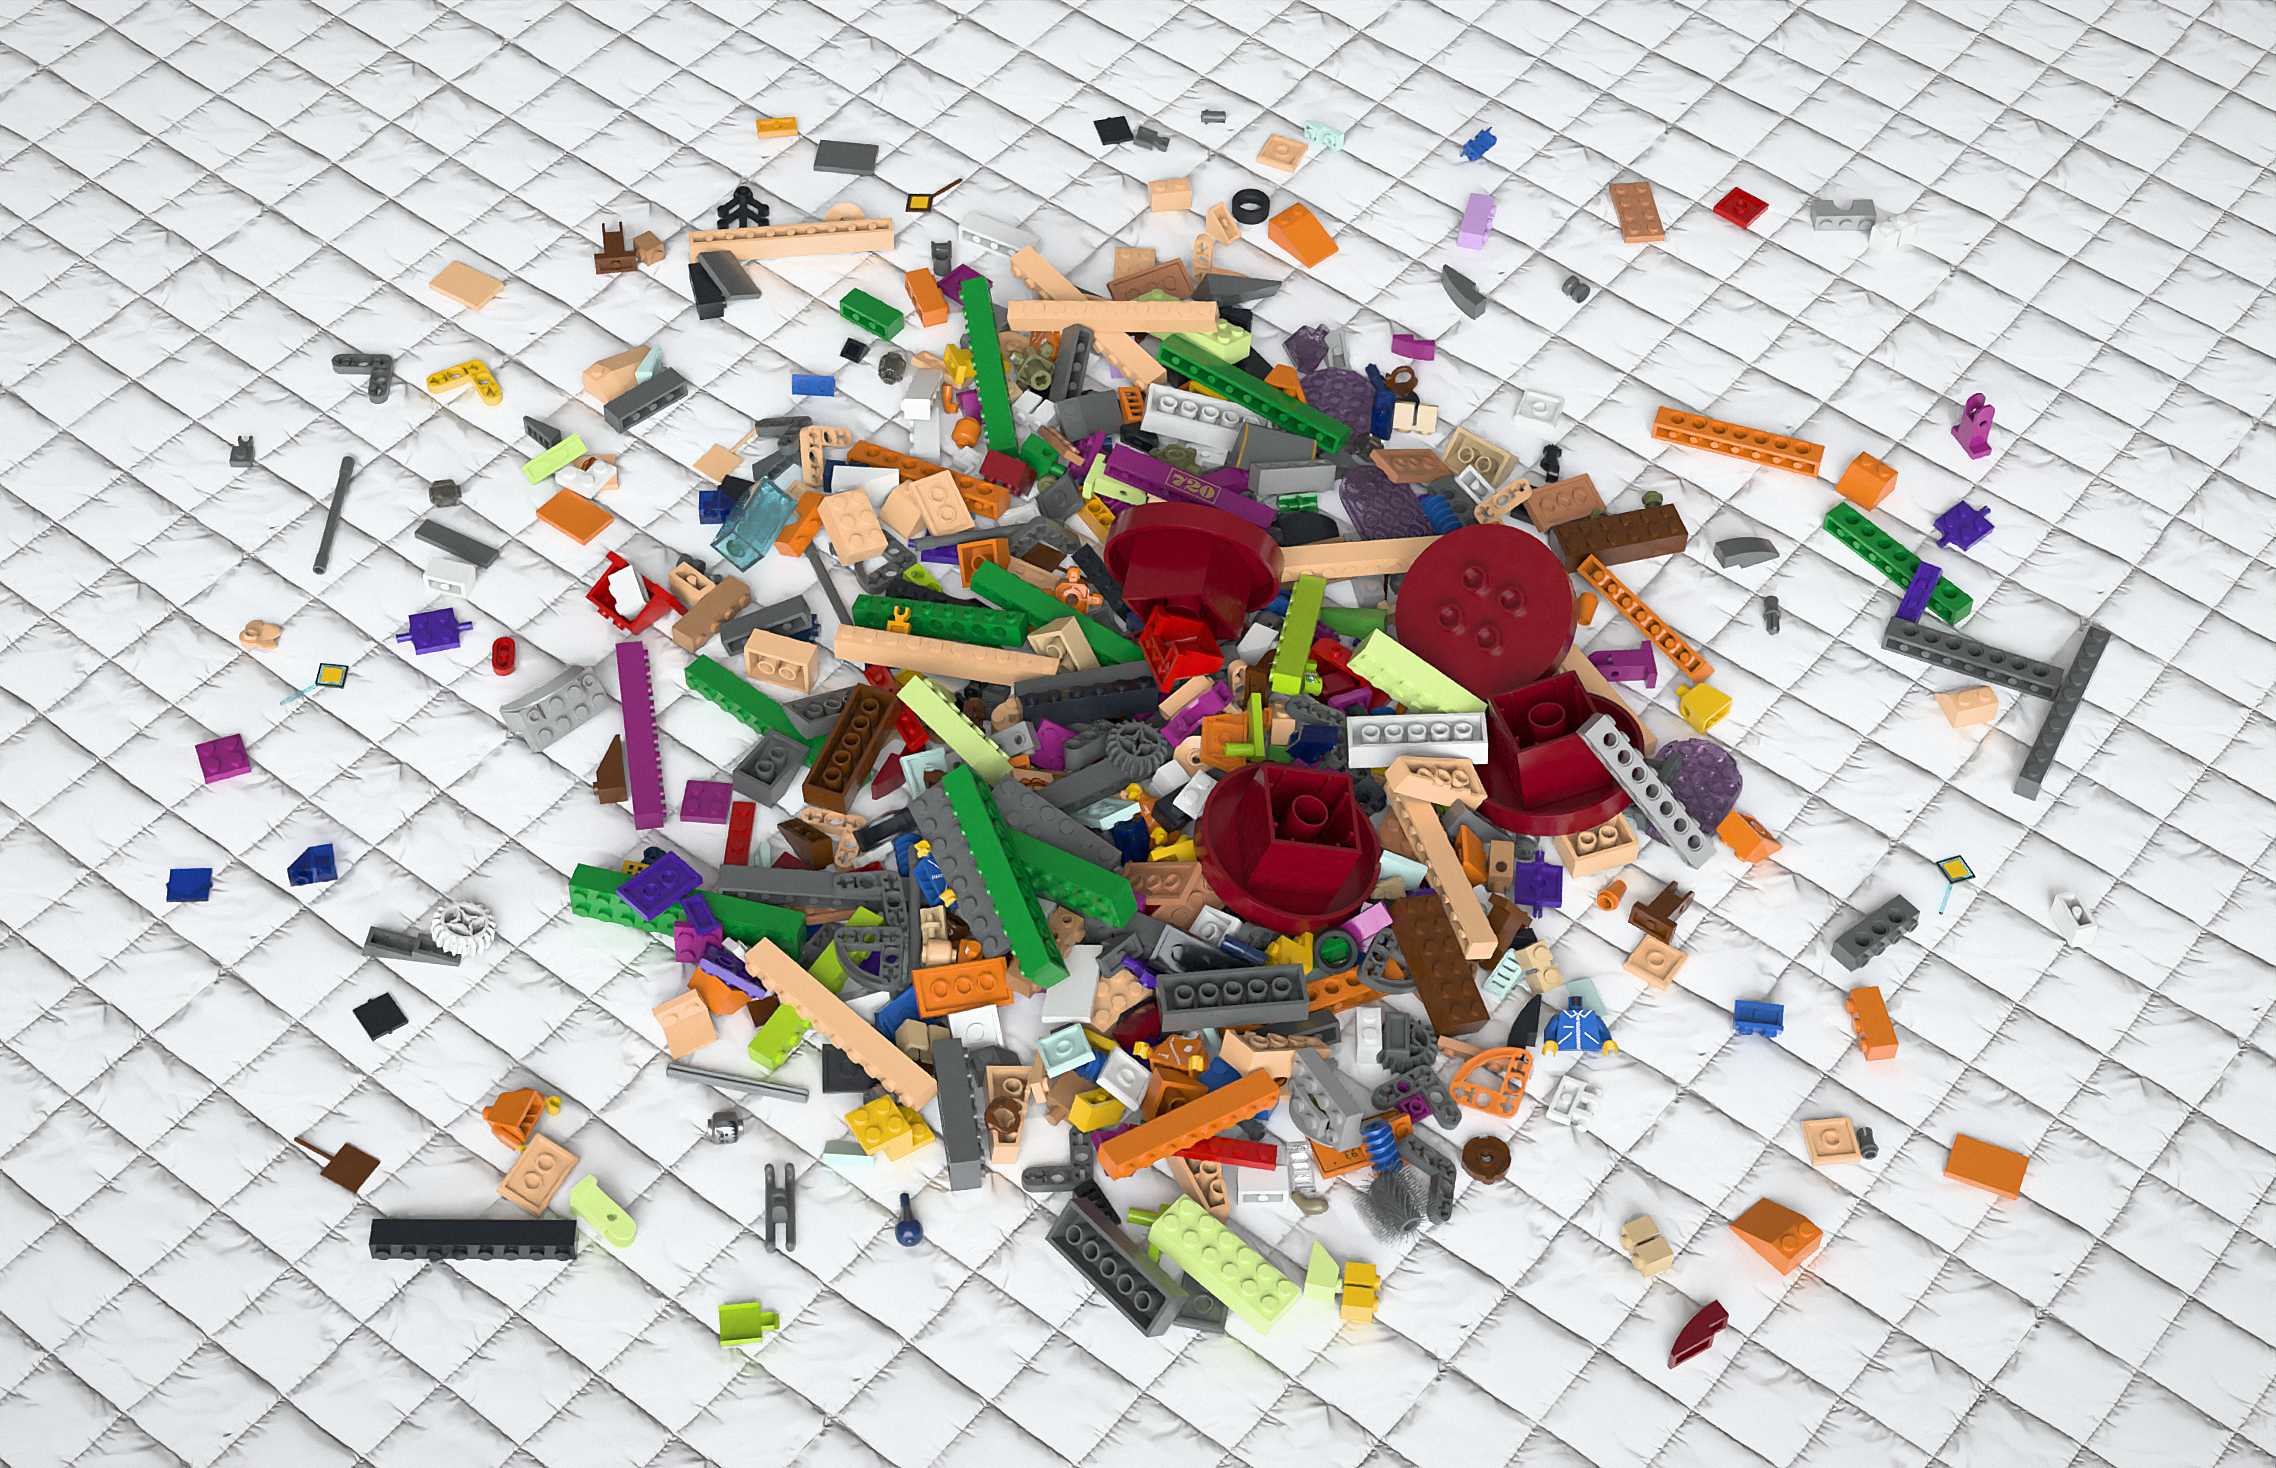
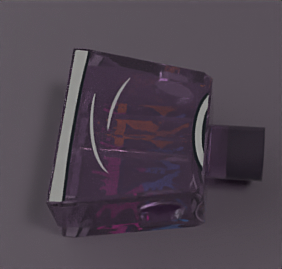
M1320 324L1316 329L1303 325L1282 343L1284 350L1297 371L1311 376L1328 353L1329 347L1324 338L1329 334L1330 330L1324 324Z

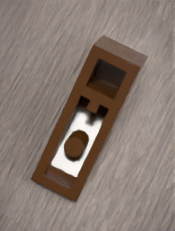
M620 734L614 736L596 771L597 782H593L594 796L599 795L600 804L628 801Z
M799 818L777 824V829L799 859L811 868L822 870L827 865L835 863L830 836Z

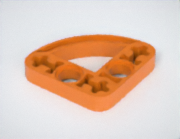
M1499 1047L1481 1052L1468 1060L1459 1069L1452 1080L1449 1094L1458 1105L1502 1119H1512L1518 1113L1533 1067L1532 1055L1527 1050L1515 1047ZM1522 1055H1525L1526 1061L1529 1062L1528 1064H1523L1521 1073H1526L1525 1076L1511 1072L1512 1069L1517 1071L1518 1062L1515 1060L1516 1058L1520 1059ZM1499 1059H1510L1500 1093L1465 1082L1480 1066ZM1511 1078L1520 1079L1522 1086L1519 1090L1512 1091L1508 1088L1507 1084ZM1464 1087V1092L1471 1094L1472 1089L1476 1090L1472 1097V1103H1469L1470 1098L1464 1095L1458 1099L1453 1091ZM1504 1092L1511 1096H1518L1517 1100L1512 1097L1511 1107L1514 1109L1513 1111L1509 1110L1507 1114L1503 1113V1108L1500 1107L1501 1104L1506 1105L1508 1096H1503ZM1483 1093L1491 1098L1489 1105L1485 1107L1478 1105L1476 1102L1477 1097Z

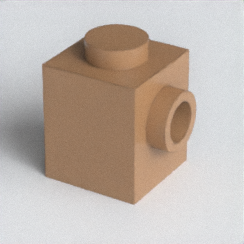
M650 230L633 238V247L637 259L648 267L665 259L663 242Z

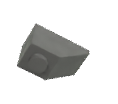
M994 1045L970 1052V1067L978 1088L983 1087L986 1066H1022L1017 1053Z

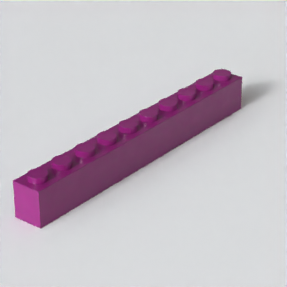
M642 641L616 643L636 831L664 827L663 818H667L666 804H661V800H665L664 786H659V782H663L662 768L657 769V765H661L660 751H655V748L659 747L658 734H653V730H657L656 716L651 717V713H655L654 699L649 700V696H653L652 683H647V680L651 679L650 666H645V663H649L648 649L643 650Z

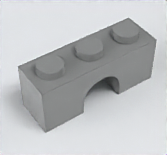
M1873 199L1853 200L1850 210L1838 209L1835 207L1833 200H1813L1810 217L1814 231H1869L1875 225L1877 214Z

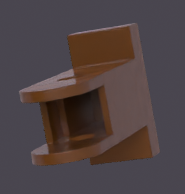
M622 221L619 222L620 231L606 232L605 223H602L604 253L594 254L596 275L637 271L635 250L625 251Z
M1277 649L1267 651L1256 666L1248 665L1245 669V708H1248L1247 702L1251 693H1261L1262 711L1264 708H1268L1269 698L1274 693L1272 691L1273 682L1269 681L1273 664L1268 662L1274 661Z
M1672 881L1648 906L1637 901L1632 906L1628 923L1669 945L1673 941L1678 925L1675 921L1689 908L1694 899L1695 892L1690 890L1681 898L1674 894L1678 887V882Z
M1493 892L1488 899L1493 908L1487 918L1494 934L1497 936L1498 950L1494 951L1489 959H1471L1479 963V966L1485 971H1491L1496 968L1521 925L1529 928L1533 921L1531 917L1511 900Z

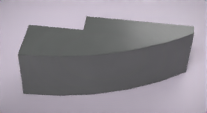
M1447 264L1443 265L1441 282L1445 291L1464 314L1476 320L1485 313L1487 297L1476 291L1475 282Z
M1739 537L1715 542L1713 555L1723 569L1739 565L1743 569L1780 557L1779 552L1770 540L1758 537Z

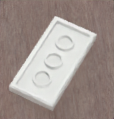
M1074 945L1072 947L1070 955L1064 959L1070 976L1047 989L1041 1016L1043 1023H1091L1101 971L1095 957L1104 951L1103 945Z

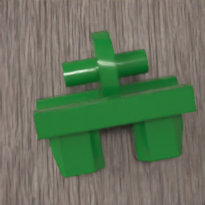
M1317 492L1278 495L1279 514L1300 510L1318 513Z

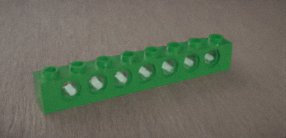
M1844 501L1826 513L1823 524L1824 530L1907 592L1922 561L1918 556L1914 555ZM1941 575L1926 607L1953 627L1970 615L1974 599Z
M859 594L851 608L855 626L886 631L888 620L895 621V606L900 608L899 615L905 613L906 607L910 608V618L906 621V623H910L912 626L910 635L1022 648L1029 634L1026 613L867 594Z

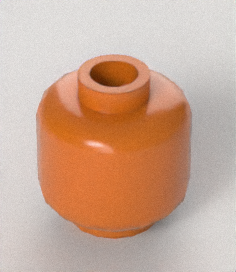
M964 417L957 420L951 438L960 449H963L965 446L974 448L979 441L982 428L976 419Z

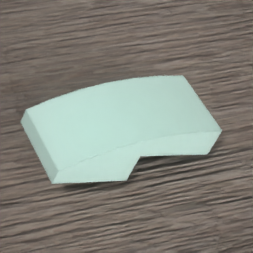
M1309 119L1305 121L1304 136L1316 145L1324 142L1337 152L1343 148V132L1322 122Z

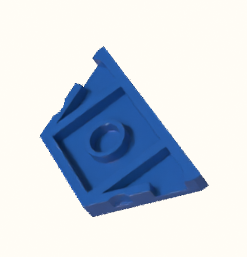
M913 985L906 987L874 1013L876 1030L890 1042H896L895 1031L906 1019L926 1023L927 1027L930 1024L937 1025L936 1020L941 1017L920 1019Z

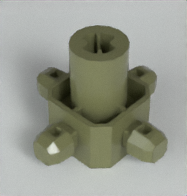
M1044 342L1039 348L1040 351L1031 346L1025 348L1022 353L1017 350H1011L1008 354V358L1014 364V371L1018 377L1016 384L1023 393L1029 388L1028 385L1037 390H1044L1052 384L1055 369L1049 356L1054 351V345L1050 342Z
M1169 444L1163 449L1153 448L1149 451L1151 458L1168 463L1170 466L1182 471H1187L1196 477L1202 475V467L1195 463L1197 456L1195 448Z

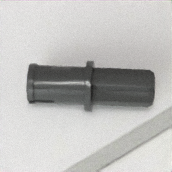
M1773 595L1767 596L1764 600L1765 612L1763 617L1766 620V631L1769 632V635L1778 634L1780 631L1779 619L1781 618V612L1778 607L1779 599Z

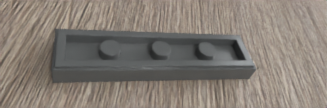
M426 519L414 532L415 538L484 569H488L500 556L499 550L429 519Z

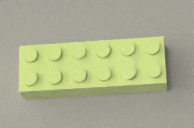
M1153 289L1130 301L1181 300L1178 297L1164 293L1161 289ZM1219 319L1218 333L1147 332L1163 341L1172 334H1175L1229 364L1236 363L1249 356L1252 335L1243 328L1234 326L1224 319Z
M1377 628L1356 646L1346 665L1355 674L1364 677L1374 687L1380 688L1389 694L1393 700L1399 701L1415 714L1485 712L1488 706L1485 702Z
M915 675L899 691L897 696L995 788L1005 773L1008 774L1013 769L1007 762L1010 757L1001 749L996 751L999 747L989 737L983 739L986 734L975 724L970 727L973 722L962 712L958 715L960 710L952 702L948 701L945 703L948 699L939 690L936 689L933 692L932 690L935 687L926 678L921 681Z
M1184 1193L1152 1224L1147 1240L1159 1248V1250L1261 1335L1265 1336L1296 1304L1302 1289L1187 1194Z

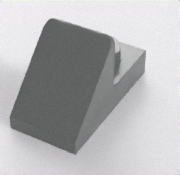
M1129 932L1102 941L1105 950L1095 959L1103 977L1111 979L1126 967L1121 964V959L1124 955L1135 960L1144 951L1136 933Z

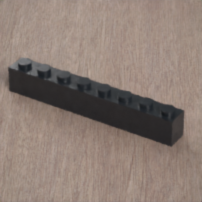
M372 1219L369 1249L372 1259L379 1260L404 1259L410 1261L414 1259H429L437 1261L440 1259H455L463 1261L466 1259H480L489 1261L492 1259H505L515 1261L523 1259L533 1261L577 1260L579 1229L577 1220Z

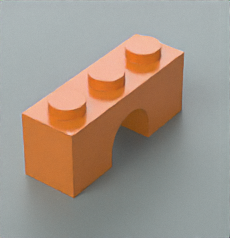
M805 492L794 507L800 519L791 525L782 524L770 541L781 555L799 558L823 525L817 508L824 499V495Z

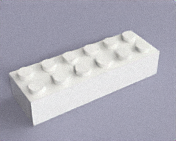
M1150 383L1144 402L1140 430L1232 451L1243 422L1272 428V422L1237 403Z
M1485 712L1347 717L1349 768L1390 767L1399 756L1470 759L1472 764H1488Z

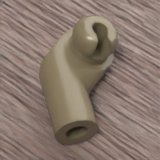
M1296 1191L1291 1196V1200L1305 1215L1323 1214L1329 1208V1204L1325 1199H1307L1301 1191Z

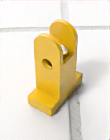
M946 344L943 362L954 383L963 384L964 378H974V375H977V370L974 371L971 358H974V353L971 354L970 349H957L955 344ZM1002 352L1005 371L1009 374L1011 365Z

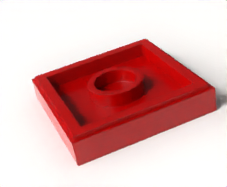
M1735 187L1713 207V212L1747 229L1768 210L1769 204Z

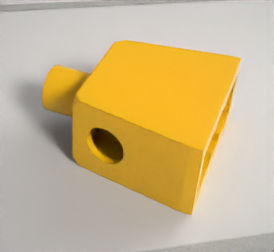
M1699 683L1692 690L1685 684H1682L1676 690L1675 694L1681 698L1679 714L1700 735H1703L1730 714L1733 699L1705 683Z

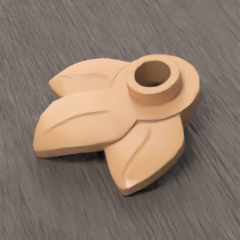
M253 620L246 624L245 630L240 632L239 641L247 649L257 647L264 650L278 648V644L273 639L282 633V629L275 624L264 625L262 620Z

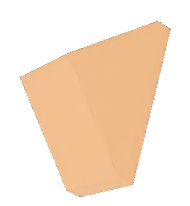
M1220 201L1207 210L1206 233L1227 246L1240 238L1242 234L1224 202Z

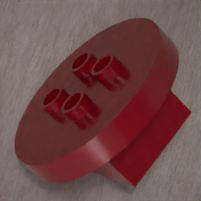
M1153 502L1124 510L1112 520L1103 552V560L1108 572L1124 587L1121 599L1144 625H1146L1155 605L1158 604L1164 606L1168 613L1207 622L1215 640L1240 639L1245 613H1252L1263 609L1277 597L1285 564L1281 548L1270 535L1255 524L1217 508L1185 502Z
M1488 523L1454 530L1428 546L1416 558L1406 573L1399 589L1395 609V626L1399 644L1485 702L1488 706L1487 696L1552 677L1570 651L1578 621V603L1573 582L1555 554L1542 541L1530 533L1508 525Z
M1575 670L1487 696L1489 712L1485 714L1488 738V764L1472 765L1488 796L1477 807L1476 811L1488 818L1494 825L1523 835L1563 836L1597 827L1617 816L1633 802L1576 731L1596 712L1604 715L1608 714L1616 722L1614 725L1616 729L1628 736L1630 746L1641 752L1644 756L1643 761L1647 765L1644 738L1640 726L1634 717L1619 704L1603 696L1587 692ZM1608 733L1603 738L1604 744L1609 740ZM1623 751L1618 753V761L1623 758ZM1637 768L1633 769L1632 778L1637 775Z
M1284 762L1248 764L1231 771L1216 783L1202 805L1195 821L1193 832L1195 856L1197 862L1201 864L1202 874L1211 889L1234 912L1246 920L1257 923L1274 932L1298 936L1309 932L1317 935L1326 928L1340 926L1358 914L1363 902L1367 901L1379 879L1381 871L1379 840L1369 817L1355 800L1352 774L1313 770Z

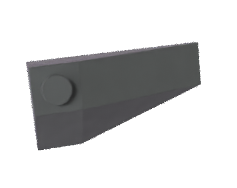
M1206 273L1191 297L1194 301L1217 302L1218 307H1224L1274 296L1281 287L1282 281Z

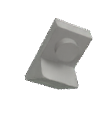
M1344 329L1330 331L1326 337L1322 334L1326 345L1324 344L1325 353L1321 354L1329 373L1351 370Z

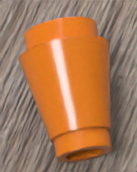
M1583 592L1577 598L1578 623L1582 626H1589L1599 601L1594 593Z
M1616 880L1600 891L1597 898L1598 906L1604 911L1615 910L1627 890L1626 884L1621 880Z

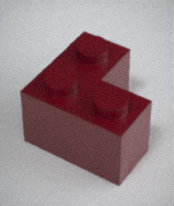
M991 449L988 450L979 470V473L984 477V481L995 485L996 482L1000 483L1004 488L1010 490L1011 495L1018 498L1021 495L1029 496L1038 475L1027 463Z
M1335 669L1318 673L1322 678L1320 695L1308 694L1319 703L1327 706L1329 698L1354 690L1355 684L1347 672L1343 670L1337 672Z

